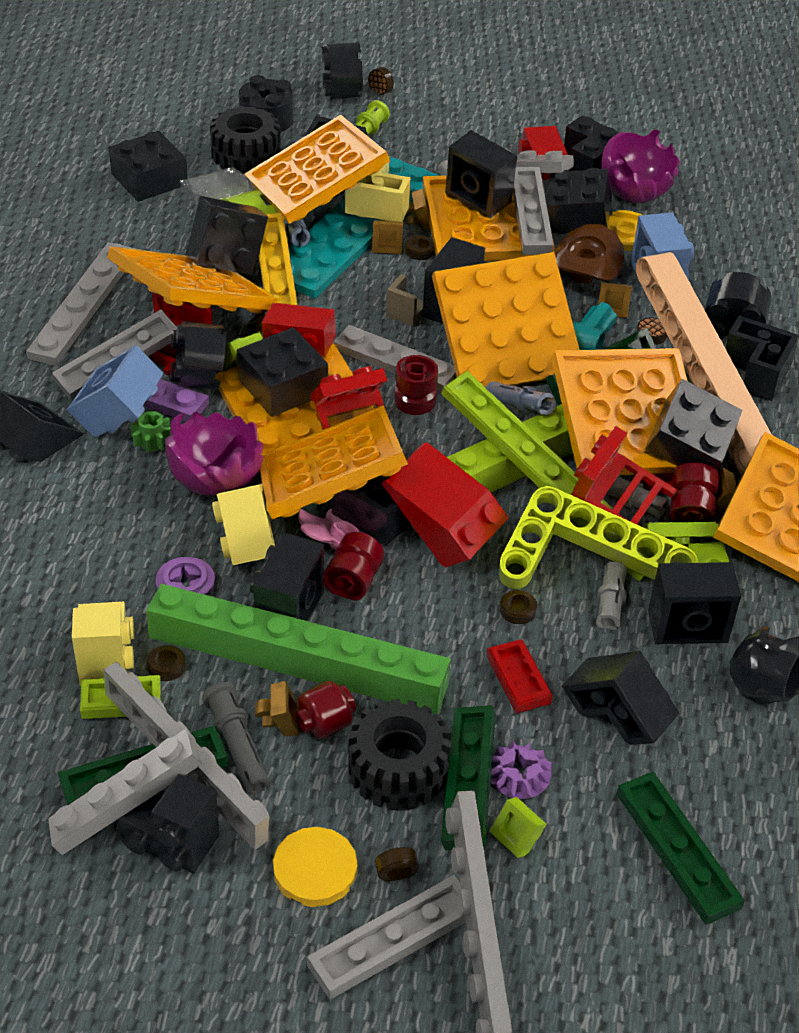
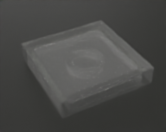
M234 167L180 181L183 193L196 205L199 203L200 196L222 199L252 191L250 179Z

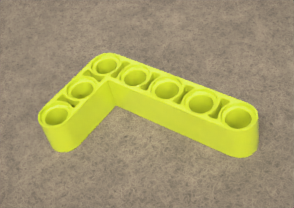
M545 486L534 492L501 556L499 577L503 585L508 588L521 589L527 586L553 534L607 559L623 563L627 568L654 580L659 563H698V558L694 551L686 546L559 489ZM541 503H550L555 507V510L546 513L539 510L537 506ZM580 517L585 519L588 525L582 528L575 527L570 520ZM607 532H614L620 536L621 541L612 543L607 541L603 535ZM527 533H534L539 536L540 541L532 544L527 543L523 540L522 536ZM647 547L654 552L655 556L651 558L642 557L637 552V549ZM517 563L522 565L525 571L514 575L508 572L506 568L510 564Z

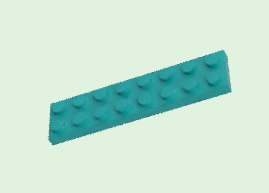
M390 157L389 174L410 177L409 202L413 203L411 192L423 189V176H438V174L427 171L425 168L416 167L403 162L401 159ZM344 198L308 230L310 241L307 245L300 247L298 243V246L293 244L288 248L295 291L315 299L372 245L373 222L384 220L358 217L345 213Z

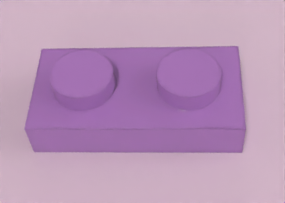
M160 379L156 384L158 387L157 392L143 404L145 407L173 417L184 412L182 420L187 421L193 412L198 411L201 414L209 405V396L184 387H178L176 384Z

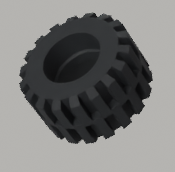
M244 106L230 108L227 111L218 113V116H214L210 123L211 155L216 165L220 164V168L224 170L229 168V172L235 173L238 170L241 174H245L247 171L281 152L279 120L275 118L274 114L268 113L267 110Z
M393 699L391 704L387 705L382 701L375 704L374 710L367 708L361 712V719H355L352 724V731L349 733L348 772L351 775V783L354 789L360 787L359 795L367 800L370 796H373V805L381 808L383 802L390 803V810L398 811L399 804H406L407 810L415 809L416 801L420 800L425 805L431 801L432 793L438 796L442 791L443 783L446 784L451 745L448 727L443 726V719L439 714L432 716V709L426 705L420 708L417 707V702L408 700L407 704L400 703V699ZM390 748H405L417 755L407 759H394L381 752Z

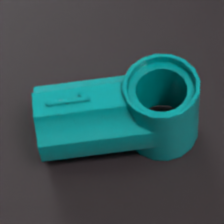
M601 302L597 306H592L581 322H573L580 350L602 349L605 336L616 323L617 314L612 310L611 305Z

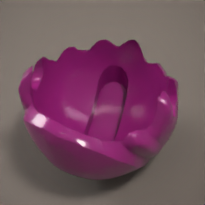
M653 129L647 136H641L633 132H620L613 136L605 146L602 155V169H609L611 192L619 198L632 203H646L664 195L674 185V179L679 174L677 167L680 165V160L675 155L674 147L671 143L669 147L660 143L659 134L661 132L659 130Z
M198 411L193 412L191 417L181 425L184 412L173 418L170 424L171 436L165 439L166 456L171 473L185 488L197 494L217 496L218 493L244 488L255 478L263 463V444L258 441L255 423L250 422L246 424L239 416L227 419L220 413H213L206 418Z

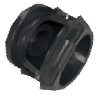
M765 625L753 634H748L737 647L730 660V675L735 686L742 694L747 695L755 703L788 702L799 693V636L783 640L770 635V627Z

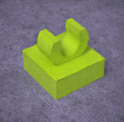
M514 797L507 799L489 832L517 858H521L530 852L547 824L519 798Z

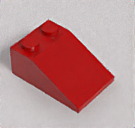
M425 442L406 459L407 465L401 467L399 472L388 476L381 484L439 563L444 567H449L470 560L509 517L489 489L428 442Z

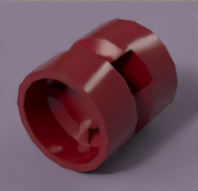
M422 355L403 357L398 361L395 369V405L406 414H426L434 409L436 405L438 365L434 360Z
M686 463L679 465L675 469L672 487L677 489L675 496L671 498L670 517L674 522L715 521L717 509L716 496L719 484V473L716 469L702 463Z
M362 532L345 534L334 552V557L329 561L324 570L325 587L332 594L354 601L362 599L366 595L373 577L384 560L385 552L382 545L370 535Z

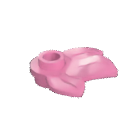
M332 508L328 510L325 518L314 516L303 509H300L298 512V520L301 524L300 529L314 540L329 543L334 550H336L345 534L359 532L351 523L334 516Z

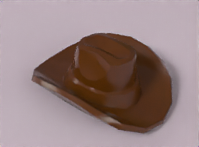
M585 224L570 231L553 251L558 269L568 271L571 280L578 283H592L593 279L610 281L619 274L624 262L623 243L615 231L602 224Z

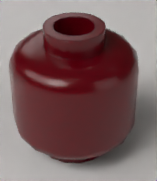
M324 681L300 694L298 698L299 710L295 712V719L304 733L310 731L316 738L326 739L347 728L352 723L353 713L356 711L355 701L345 685H337L333 681Z

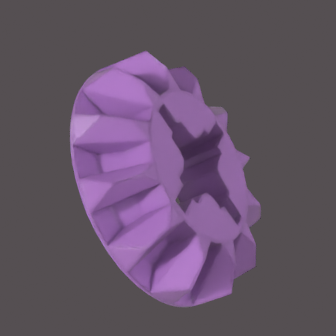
M194 557L176 558L168 561L159 569L156 575V588L158 589L160 584H165L206 595L208 592L213 591L214 571L208 563ZM182 574H185L186 578L190 581L189 587H185L181 583Z
M514 741L505 748L498 746L495 754L492 756L491 784L495 789L508 797L527 799L539 795L548 787L551 780V762L546 760L544 750L536 751L532 749L530 742L525 746L516 745ZM515 759H518L522 767L526 768L524 779L522 774H519V771L513 768Z

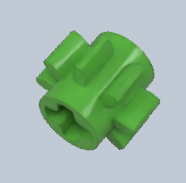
M148 411L142 413L138 418V423L130 424L134 447L141 446L146 452L159 449L164 450L165 439L171 436L169 417L163 419L160 413Z

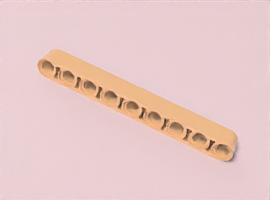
M667 252L641 257L637 260L636 264L638 280L673 347L679 348L683 366L692 383L743 410L728 446V451L742 476L764 432L769 434L771 432L675 255Z

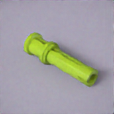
M373 100L369 103L367 111L357 116L355 125L366 127L368 135L375 134L379 129V125L389 119L390 111L382 101Z

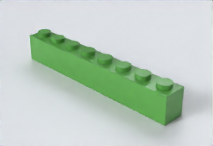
M160 584L146 610L149 638L317 683L333 681L337 685H345L351 692L391 702L393 699H400V703L407 704L408 700L417 702V707L422 708L426 705L432 709L434 714L439 713L448 688L451 658L189 590Z

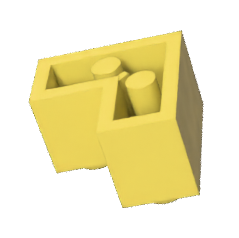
M388 162L377 173L367 175L359 180L353 188L345 190V213L358 217L403 222L409 208L410 177L389 174Z
M263 484L218 493V501L212 502L216 522H223L226 536L220 538L224 558H231L232 565L264 559L269 546H275Z
M124 602L78 604V608H73L72 642L80 686L82 679L104 678L103 669L115 662H118L126 672L127 669H134L133 646H127V644H131V639H134L133 616L126 617Z

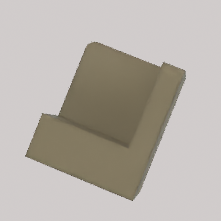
M400 274L387 289L386 317L413 327L422 317L423 300L417 299V296L406 292L407 276Z

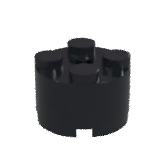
M359 42L327 44V46H321L322 63H324V70H327L326 73H322L325 97H362L363 69L362 61L358 59V53H361Z
M254 75L249 78L248 83L239 89V107H256L257 109L267 110L268 113H272L275 115V118H278L280 130L282 129V131L287 130L292 125L293 91L289 81L265 79L262 75Z
M731 272L725 274V278L719 281L716 279L711 284L705 312L720 339L728 336L739 315L766 324L772 298L771 291L768 287L766 290L760 284L761 280L756 276L744 272Z
M182 321L181 325H177V329L172 332L171 349L176 350L175 362L170 364V382H176L178 387L218 390L221 381L215 380L216 371L223 372L225 357V335L219 334L224 329L223 325Z

